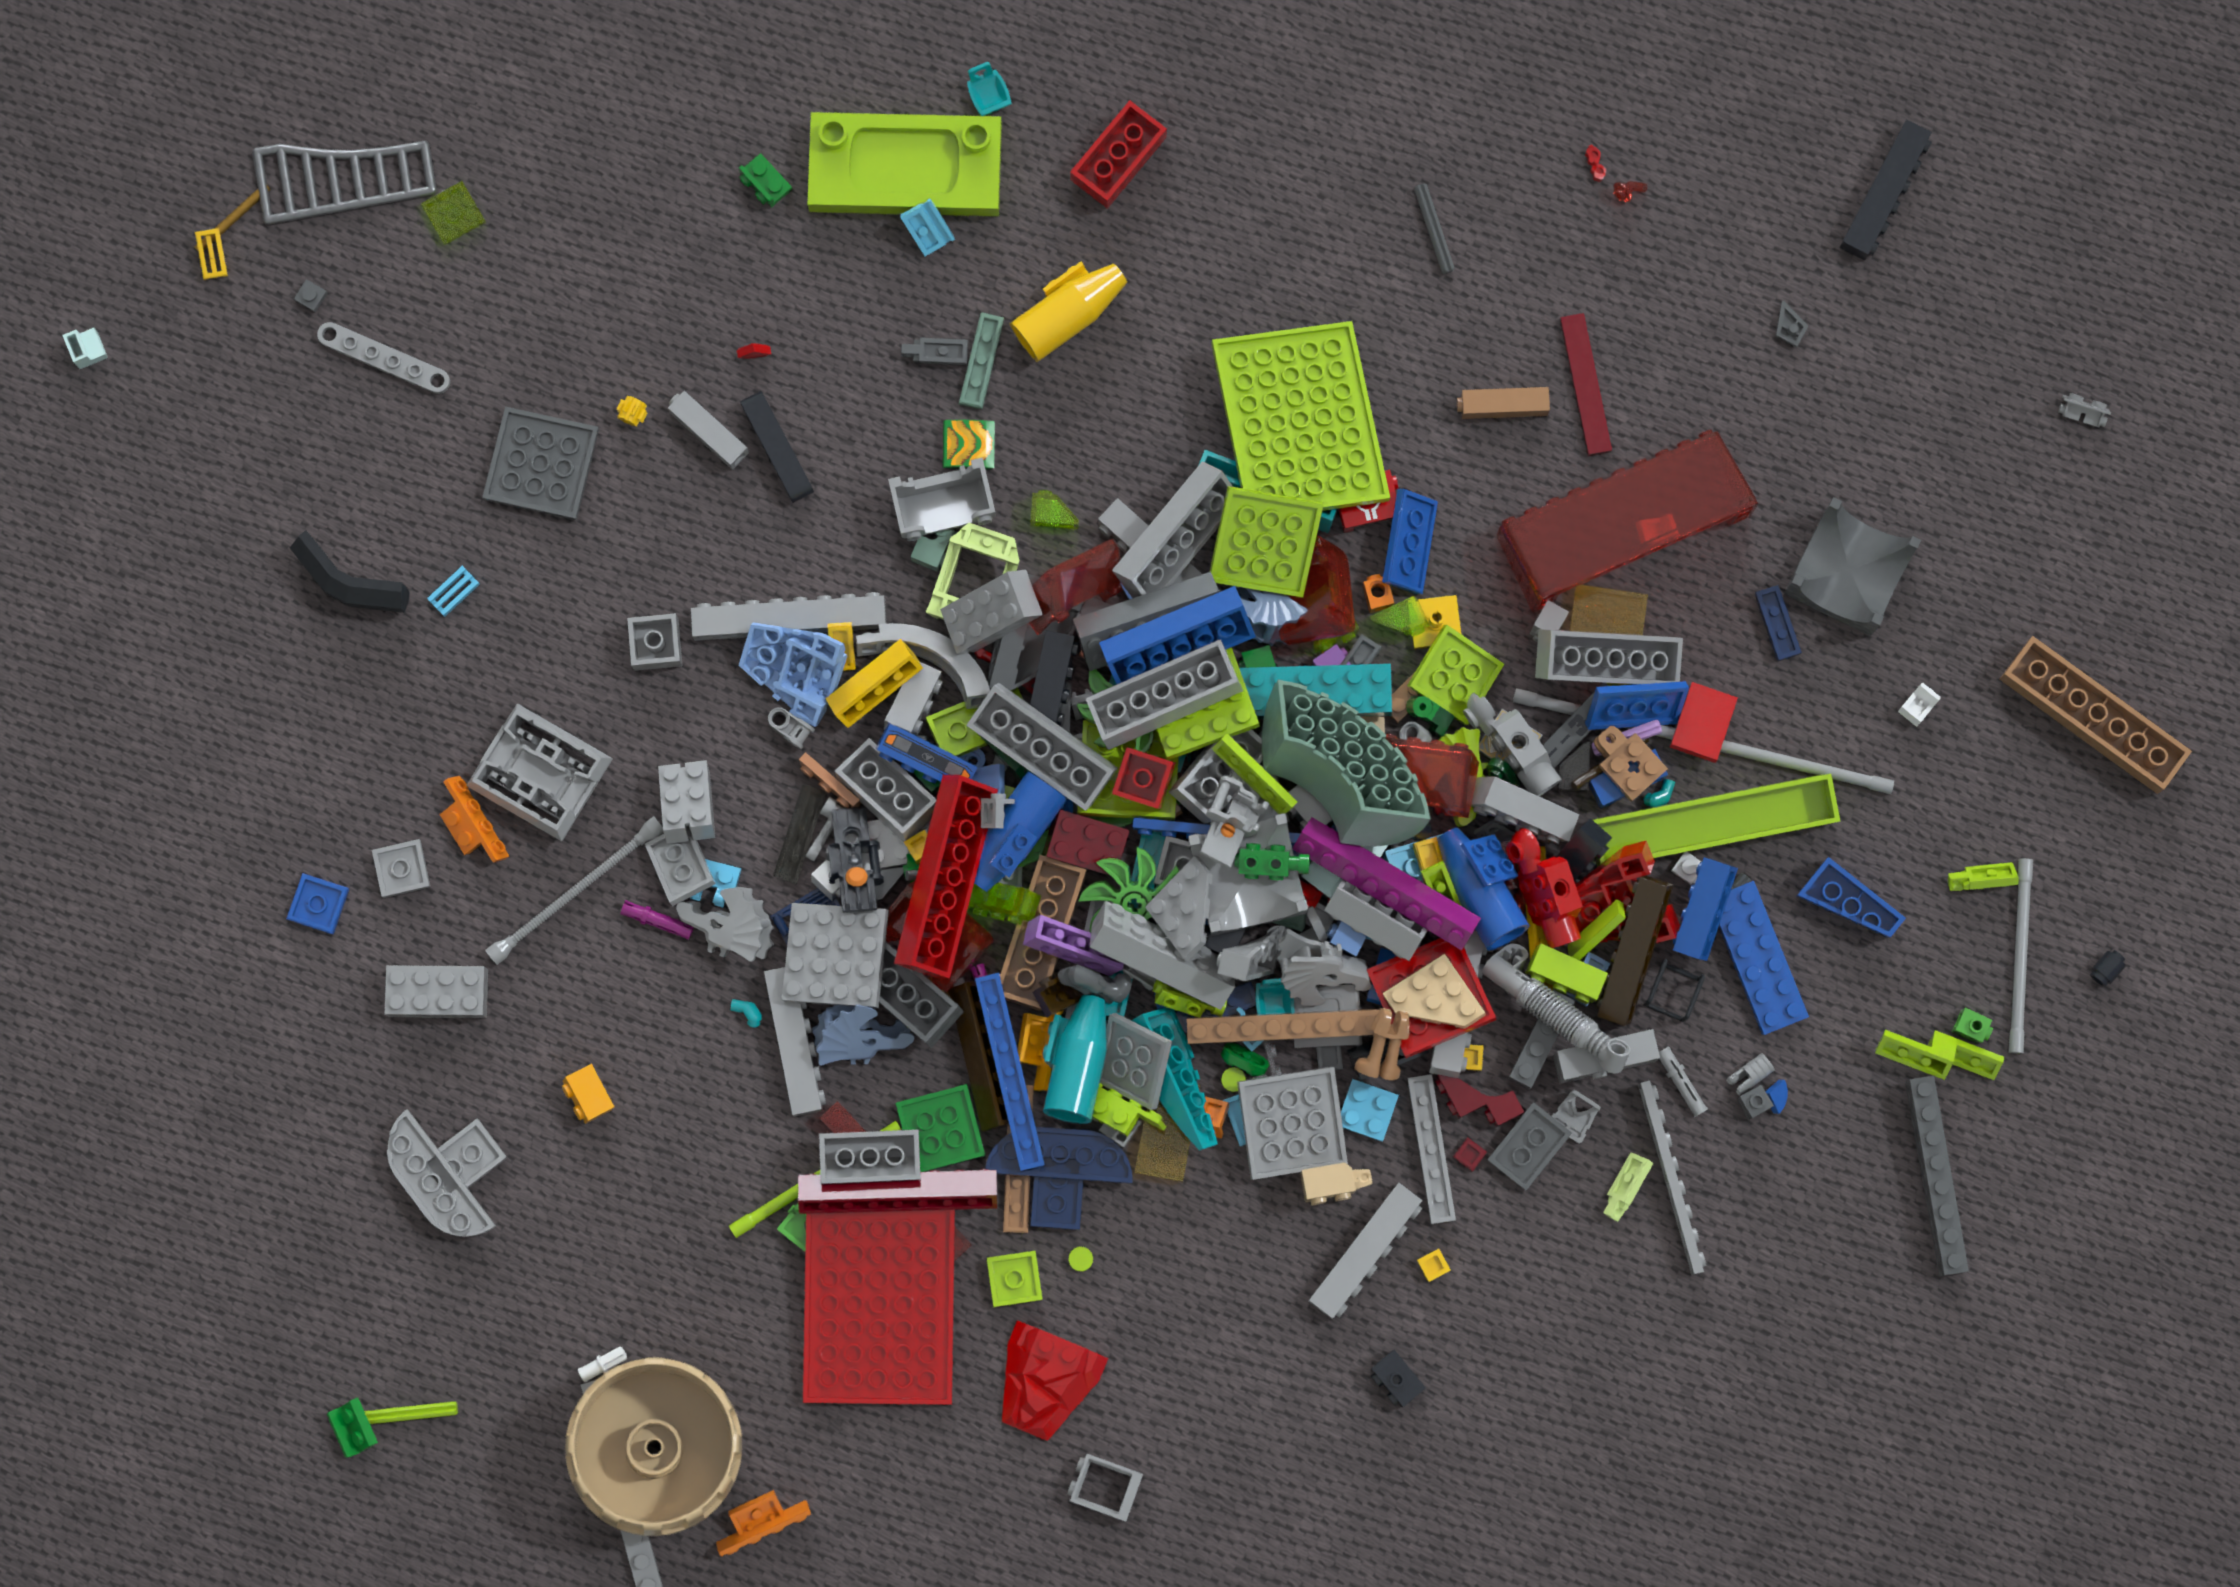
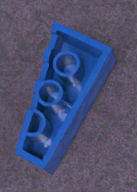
M1829 857L1825 859L1796 895L1887 938H1890L1906 919Z

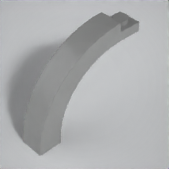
M890 623L878 624V633H864L856 636L857 657L883 653L899 639H902L916 656L937 665L953 679L963 696L966 709L979 708L990 692L985 675L977 662L969 653L956 654L952 640L940 633L915 625Z

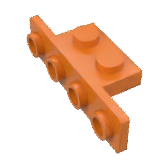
M460 776L447 778L444 784L455 802L439 815L463 854H470L482 844L492 862L508 858L509 854L506 851L505 845L494 832L492 824L486 819L479 803L473 798L466 786V782Z
M774 1490L728 1511L737 1532L716 1542L718 1553L720 1556L733 1554L742 1546L754 1544L770 1533H778L785 1526L793 1522L803 1521L811 1514L807 1500L783 1510Z

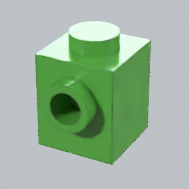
M1964 1008L1960 1011L1952 1033L1980 1044L1983 1040L1987 1041L1993 1030L1990 1027L1992 1020Z

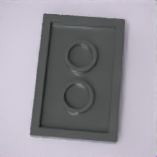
M1533 1102L1488 1158V1161L1523 1189L1527 1190L1572 1132Z

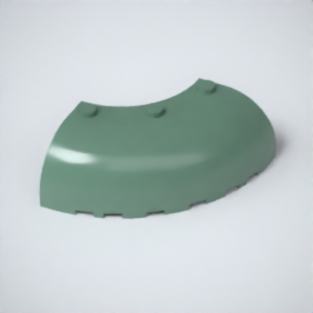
M1277 680L1270 693L1263 720L1262 756L1264 770L1269 774L1288 779L1311 793L1331 816L1336 826L1340 843L1360 846H1386L1405 841L1421 832L1430 821L1425 795L1420 792L1416 774H1412L1406 763L1408 761L1397 747L1393 748L1385 739L1387 735L1373 722L1367 723L1358 716V711L1346 703L1342 702L1339 704L1329 699V695L1323 692L1317 694L1309 691L1307 686Z

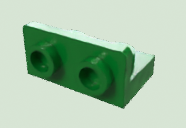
M761 153L745 167L741 165L738 168L741 174L739 176L741 182L747 188L753 187L756 191L754 195L763 205L767 203L772 208L793 190L792 186Z
M359 1398L350 1400L340 1408L327 1413L345 1458L362 1453L378 1443Z

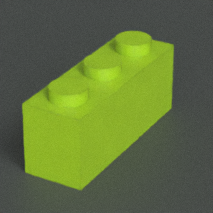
M1544 944L1536 946L1525 972L1531 976L1530 978H1535L1543 984L1546 982L1553 985L1552 989L1559 993L1566 994L1569 992L1576 995L1575 999L1585 1004L1592 1003L1598 999L1608 975L1607 972Z

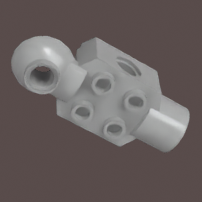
M1475 693L1470 695L1467 708L1463 710L1465 717L1474 728L1480 726L1487 737H1492L1491 743L1498 753L1502 752L1507 759L1505 762L1511 766L1514 772L1516 771L1517 776L1528 792L1541 796L1562 780L1553 768L1546 749L1519 711L1516 709L1512 712L1509 711L1495 721L1493 717L1496 714L1488 700L1483 696L1479 698ZM1517 742L1522 746V748L1517 749L1512 745V743Z

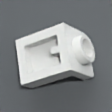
M1684 852L1671 872L1691 886L1695 885L1698 876L1696 875V870L1701 861L1690 853Z

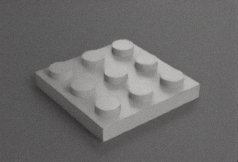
M1117 1013L1110 1014L1106 1028L1107 1053L1100 1083L1150 1110L1157 1109L1172 1041Z

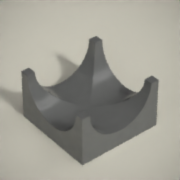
M1833 497L1824 510L1784 594L1871 636L1880 626L1889 600L1921 540L1914 536L1908 538L1897 537L1874 529L1849 514L1842 506V501Z

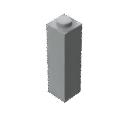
M683 391L681 394H676L670 400V406L668 407L670 414L732 470L749 453L747 447L688 393Z

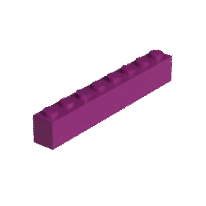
M1311 817L1292 848L1300 854H1310V860L1460 950L1464 948L1481 919L1479 916L1360 845L1340 843L1338 832Z

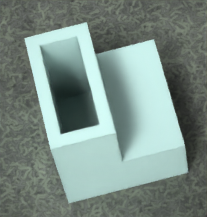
M95 328L79 333L76 329L63 335L71 358L79 369L108 358Z

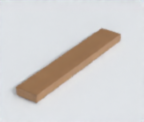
M1026 1085L1033 1113L1034 1086ZM1007 1126L1008 1135L1009 1133H1011L1010 1126ZM1005 1175L1003 1232L1028 1233L1030 1176Z

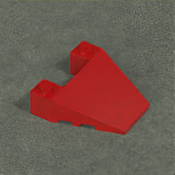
M1647 840L1623 846L1575 884L1583 906L1575 919L1580 933L1617 899L1624 903V911L1626 912L1628 904L1632 903L1635 895L1632 893V889L1637 880L1636 878L1651 874L1655 863ZM1672 904L1667 905L1656 943L1674 939L1677 936L1680 923ZM1625 916V919L1600 942L1618 940L1619 931L1622 926H1625L1628 917Z

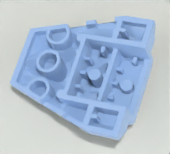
M752 623L739 666L759 685L765 684L774 692L772 696L777 701L780 699L791 708L789 711L791 714L816 727L827 709L828 702L825 698L837 690L847 654L844 653V643L823 633Z

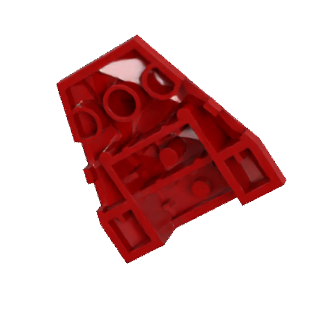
M1017 1320L1007 1345L1002 1422L1048 1441L1099 1382L1108 1358Z

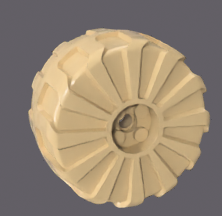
M664 1358L635 1360L620 1366L618 1365L607 1371L582 1395L572 1413L567 1429L565 1443L566 1463L571 1481L582 1501L597 1517L607 1524L624 1532L642 1536L674 1534L703 1521L720 1506L729 1494L736 1480L742 1456L740 1424L727 1395L702 1371L691 1365ZM656 1441L660 1443L661 1451L658 1454L652 1455L647 1451V1446L650 1442Z

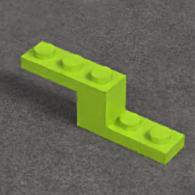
M1885 1030L1875 1051L1876 1054L1945 1080L1952 1064L1995 1080L2004 1061V1057L1936 1030L1928 1045Z

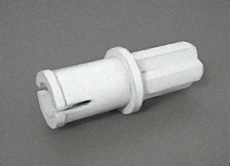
M618 1347L602 1357L600 1355L596 1356V1360L578 1368V1372L586 1383L603 1372L606 1373L608 1369L625 1361L627 1355L622 1347Z

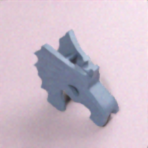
M1235 586L1240 593V599L1256 637L1253 639H1256L1259 643L1264 642L1273 646L1278 641L1286 645L1291 637L1296 636L1297 629L1292 623H1297L1300 617L1306 615L1307 608L1299 605L1285 594ZM1248 598H1253L1255 602L1249 601Z
M834 1005L828 1007L826 1011L818 1015L819 1023L812 1028V1033L815 1036L814 1044L819 1054V1065L838 1060H850L851 1064H856V1059H863L864 1064H869L870 1059L874 1057L877 1051L904 1049L914 1041V1036L912 1033H909L910 1029L899 1020H896L893 1026L879 1024L877 1020L872 1019L878 1015L877 1011L862 1005ZM870 1027L873 1028V1030H861V1029H867V1028H870Z

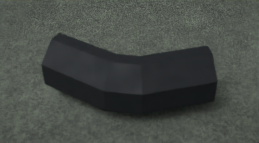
M307 530L300 534L291 545L290 549L327 595L349 607L405 613L410 591L402 582L357 578L345 574L337 569Z

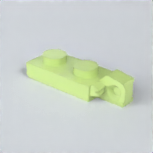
M1632 1152L1629 1154L1607 1194L1609 1196L1608 1205L1603 1212L1606 1216L1619 1221L1624 1212L1629 1208L1653 1163L1650 1160Z

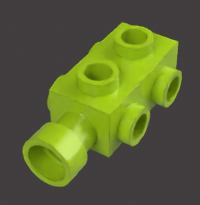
M1157 979L1153 985L1156 1004L1183 1013L1201 1017L1205 1009L1210 1010L1211 1014L1222 1016L1226 1009L1227 1000L1220 1010Z

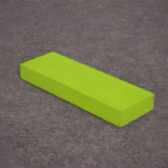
M1618 899L1615 900L1580 933L1581 939L1569 943V956L1581 960L1625 919L1624 903Z

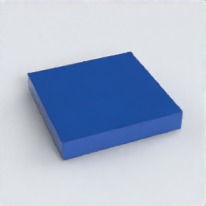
M302 873L286 919L334 935L349 888Z

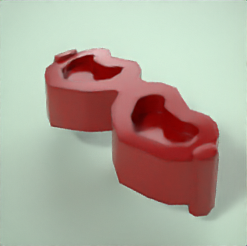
M1589 145L1585 152V156L1588 159L1587 163L1592 166L1590 171L1593 174V180L1601 182L1606 174V168L1598 164L1601 152L1593 145Z

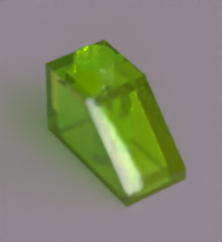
M1039 490L1038 493L1032 494L1031 526L1079 529V519L1056 494H1052V491Z
M1414 596L1370 616L1375 624L1407 636H1417L1425 631L1424 628L1430 626L1419 600Z

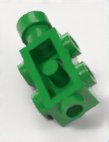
M1246 843V847H1241L1240 853H1236L1234 866L1238 867L1239 874H1244V878L1259 879V875H1268L1269 880H1283L1284 876H1289V871L1309 874L1310 854L1290 856V850H1285V845L1272 844L1270 849L1260 848L1261 844ZM1254 858L1256 865L1253 867L1249 866L1247 859ZM1278 859L1281 863V866L1279 868H1274L1272 866V860Z

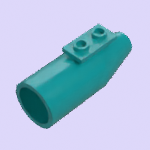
M1082 995L1070 1019L1062 1018L1060 1015L1055 1014L1054 1020L1049 1024L1048 1035L1050 1038L1048 1045L1044 1047L1043 1059L1052 1068L1043 1112L1050 1117L1062 1121L1087 1124L1092 1120L1107 1053L1105 1000L1100 997Z

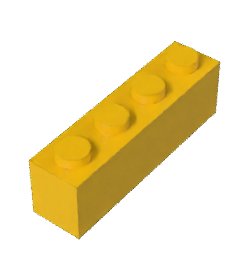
M899 639L825 699L835 716L849 728L921 671L923 667L914 652L902 639Z

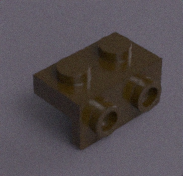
M1058 973L1055 979L1049 976L1039 982L1040 987L1032 992L1046 1018L1077 1004L1081 996L1084 995L1078 990L1062 984L1058 978Z

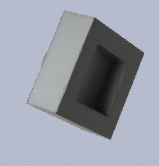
M306 279L294 300L316 313L328 293Z

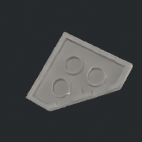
M1194 856L1145 907L1181 956L1188 961L1206 944L1207 934L1204 933L1205 920L1209 916L1210 899H1208L1209 885H1212L1213 877L1210 870L1197 856Z

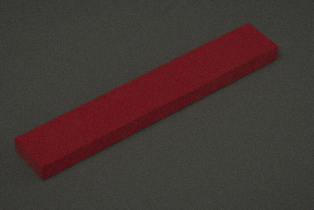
M1584 313L1560 317L1588 456L1612 452Z

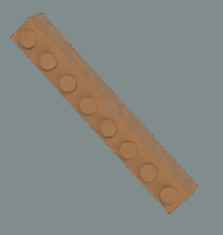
M1380 1009L1187 1018L1188 1044L1374 1035L1371 1027Z

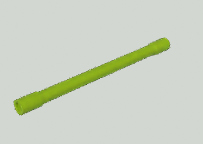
M894 1121L880 1131H898L901 1128ZM819 1170V1171L815 1172L814 1174H816V1175H821V1172H820V1170ZM798 1184L752 1213L746 1214L730 1224L729 1228L736 1238L755 1227L757 1223L798 1198Z

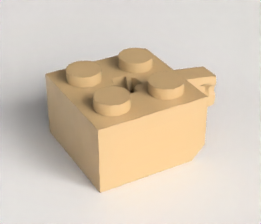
M1345 1162L1304 1169L1300 1172L1305 1202L1311 1201V1206L1325 1204L1327 1198L1335 1197V1201L1348 1200L1357 1189L1372 1185L1370 1169L1352 1170V1167Z

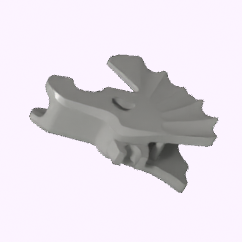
M735 887L720 891V895L725 900L730 913L722 910L709 913L703 912L701 910V903L696 901L680 902L676 906L678 915L683 922L705 933V938L708 942V952L713 953L715 948L719 947L721 950L719 956L726 957L729 951H734L748 961H754L755 956L760 959H766L768 950L774 946L770 938V933L774 926L771 925L769 915L763 910V900H755L752 896L753 890L751 888Z
M1286 929L1284 937L1278 939V945L1281 950L1277 953V959L1281 965V983L1284 984L1285 989L1290 990V998L1299 997L1301 999L1302 1006H1317L1325 1003L1324 997L1316 988V985L1319 984L1338 986L1342 983H1350L1355 985L1354 987L1357 991L1370 990L1372 985L1367 972L1368 965L1366 961L1342 955L1341 944L1337 943L1336 946L1329 945L1327 941L1322 943L1310 940L1290 929ZM1335 974L1336 977L1331 978L1328 975Z

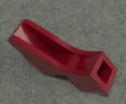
M1436 1075L1438 1079L1435 1081L1436 1087L1440 1094H1446L1449 1100L1446 1105L1451 1115H1457L1458 1119L1485 1106L1487 1110L1484 1111V1114L1489 1124L1494 1123L1498 1127L1524 1113L1513 1090L1500 1096H1487L1459 1078Z

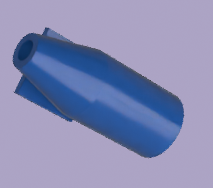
M1453 828L1442 834L1437 839L1443 862L1461 906L1481 918L1475 930L1486 949L1491 951L1500 948L1526 932L1530 925L1504 881L1514 879L1519 875L1496 836L1490 835L1470 840L1459 828Z

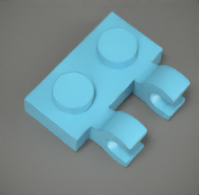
M705 859L716 883L711 887L717 888L713 903L715 906L723 908L725 900L720 895V891L737 887L741 868ZM703 891L693 895L690 899L700 901Z

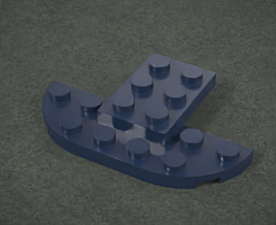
M1036 1127L1045 1165L1020 1171L1012 1133H1009L995 1145L985 1167L988 1170H996V1174L1034 1177L1031 1227L1080 1230L1083 1180L1132 1184L1131 1166L1123 1150L1111 1138L1088 1130Z

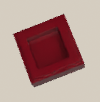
M1467 1137L1453 1158L1473 1172L1487 1151Z

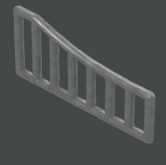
M427 141L359 150H326L275 144L258 147L252 151L262 216L266 225L434 195L437 192L430 147ZM421 151L426 187L412 189L407 153ZM277 154L286 212L272 214L263 162V156ZM286 154L301 156L309 208L295 210ZM397 155L403 191L389 193L383 157ZM311 157L326 159L333 204L319 206ZM374 158L380 195L365 196L359 159ZM335 159H350L356 194L355 200L342 202Z

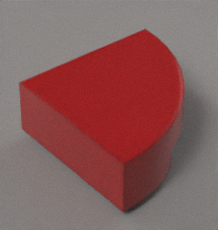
M757 343L746 345L737 350V357L742 359L771 355L770 346Z

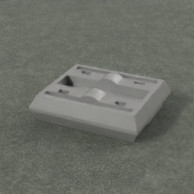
M516 704L466 786L556 839L563 841L613 758L523 706ZM524 721L543 733L552 736L555 740L551 743L544 738L540 739L520 726ZM559 743H564L594 761L595 763L592 768L566 754L563 749L558 747ZM578 763H579V765L577 766V768H579L582 772H580L579 770L575 769V767H576V765H577ZM487 779L519 796L518 800L515 802L498 790L492 789L486 784ZM524 800L559 819L557 825L522 806ZM551 806H553L552 809H551V811L554 812L555 815L552 814L551 812H549V809L551 808Z

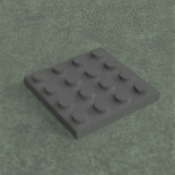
M505 406L482 497L483 500L577 520L599 427Z

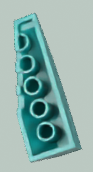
M1162 1008L1144 1013L1131 1020L1172 1041L1159 1098L1168 1114L1199 1151L1217 1145L1210 1114L1205 1113L1204 1109L1205 1095L1199 1091L1197 1081L1200 1080L1198 1070L1193 1069L1191 1061L1194 1058L1190 1044H1188L1187 1037L1174 1009Z

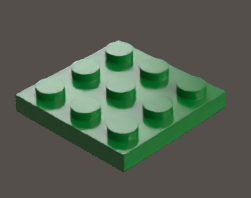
M967 1084L896 1103L902 1130H919L920 1172H927L985 1156Z

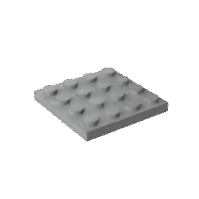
M792 903L782 1000L844 1006L862 1005L879 1008L888 910L877 909L873 911L842 913V906Z
M1333 1066L1237 1081L1250 1179L1297 1173L1304 1169L1344 1162L1348 1164L1335 1068Z

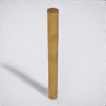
M257 189L214 228H219L220 236L260 200L259 190ZM215 234L211 235L213 243L216 240ZM206 236L202 239L203 251L208 248Z

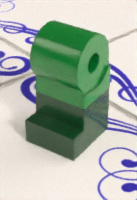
M1413 696L1406 704L1407 713L1410 716L1419 717L1431 725L1428 731L1434 736L1443 737L1455 717L1425 696Z

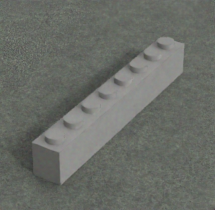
M877 592L866 593L865 597H856L855 594L841 595V598L836 599L824 595L818 596L817 600L796 597L793 598V601L783 602V599H770L769 603L749 600L745 601L743 605H735V602H722L721 606L712 607L709 603L697 604L696 608H691L692 637L695 641L744 638L748 636L752 623L819 633L828 632L827 626L830 623L852 622L853 630L878 629V624H887L884 595L880 596V593Z

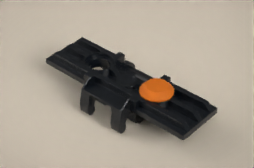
M866 807L832 809L835 843L828 845L826 858L827 861H830L831 869L828 874L829 883L835 884V880L839 878L842 913L877 910L875 886L883 884L884 877L881 875L878 850L880 849V842L876 840L870 841ZM848 834H855L859 839L856 842H848L845 837ZM861 853H869L871 870L863 869Z

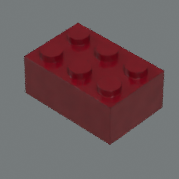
M1060 809L1051 822L1042 855L1110 875L1096 862L1104 858L1121 860L1129 830Z

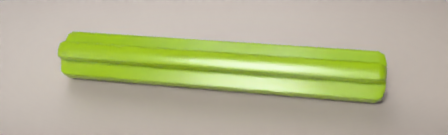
M453 1401L364 1412L370 1424L457 1415L458 1405L457 1402Z

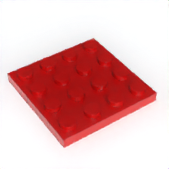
M1442 938L1418 947L1409 961L1397 956L1367 969L1382 1007L1391 1010V1024H1393L1396 1014L1383 997V993L1444 954L1478 1001L1486 1016L1465 1029L1455 1027V1025L1437 1024L1409 1017V1038L1402 1039L1400 1044L1405 1059L1496 1020V1016L1465 948L1460 950Z

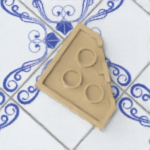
M1445 954L1383 993V997L1395 1014L1397 1011L1408 1012L1409 1017L1418 1018L1421 1021L1450 1024L1465 1029L1486 1016L1484 1010Z

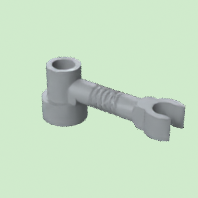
M831 797L828 798L820 812L828 820L806 854V857L812 861H815L833 829L832 809H844Z

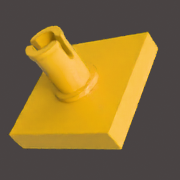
M1456 595L1408 601L1414 649L1430 648L1443 625H1448L1461 634Z

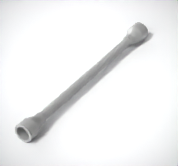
M654 816L643 824L639 833L634 836L635 838L631 842L629 841L626 846L624 845L621 850L619 849L614 853V856L609 857L597 869L589 873L587 877L585 876V879L580 880L577 885L575 884L570 888V891L565 892V895L560 896L548 908H545L543 912L535 916L533 920L531 919V922L526 923L523 928L521 927L516 931V934L514 933L504 940L493 943L485 950L496 965L500 964L508 957L512 948L517 945L516 943L520 939L522 940V937H525V935L527 936L530 931L532 932L537 928V925L542 924V921L547 920V917L552 916L559 908H562L564 904L572 900L574 896L576 897V894L581 893L584 888L586 889L591 885V882L596 881V878L601 877L608 869H611L613 865L621 861L623 857L625 858V855L630 854L633 849L635 850V847L637 848L640 844L642 846L645 842L663 834L661 824Z

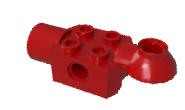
M1520 828L1513 834L1511 841L1507 844L1506 852L1512 862L1519 864L1520 871L1517 877L1519 888L1523 893L1532 923L1542 927L1547 945L1550 948L1581 939L1575 919L1583 906L1567 860L1562 857H1552L1540 861L1541 852L1536 837L1530 830Z

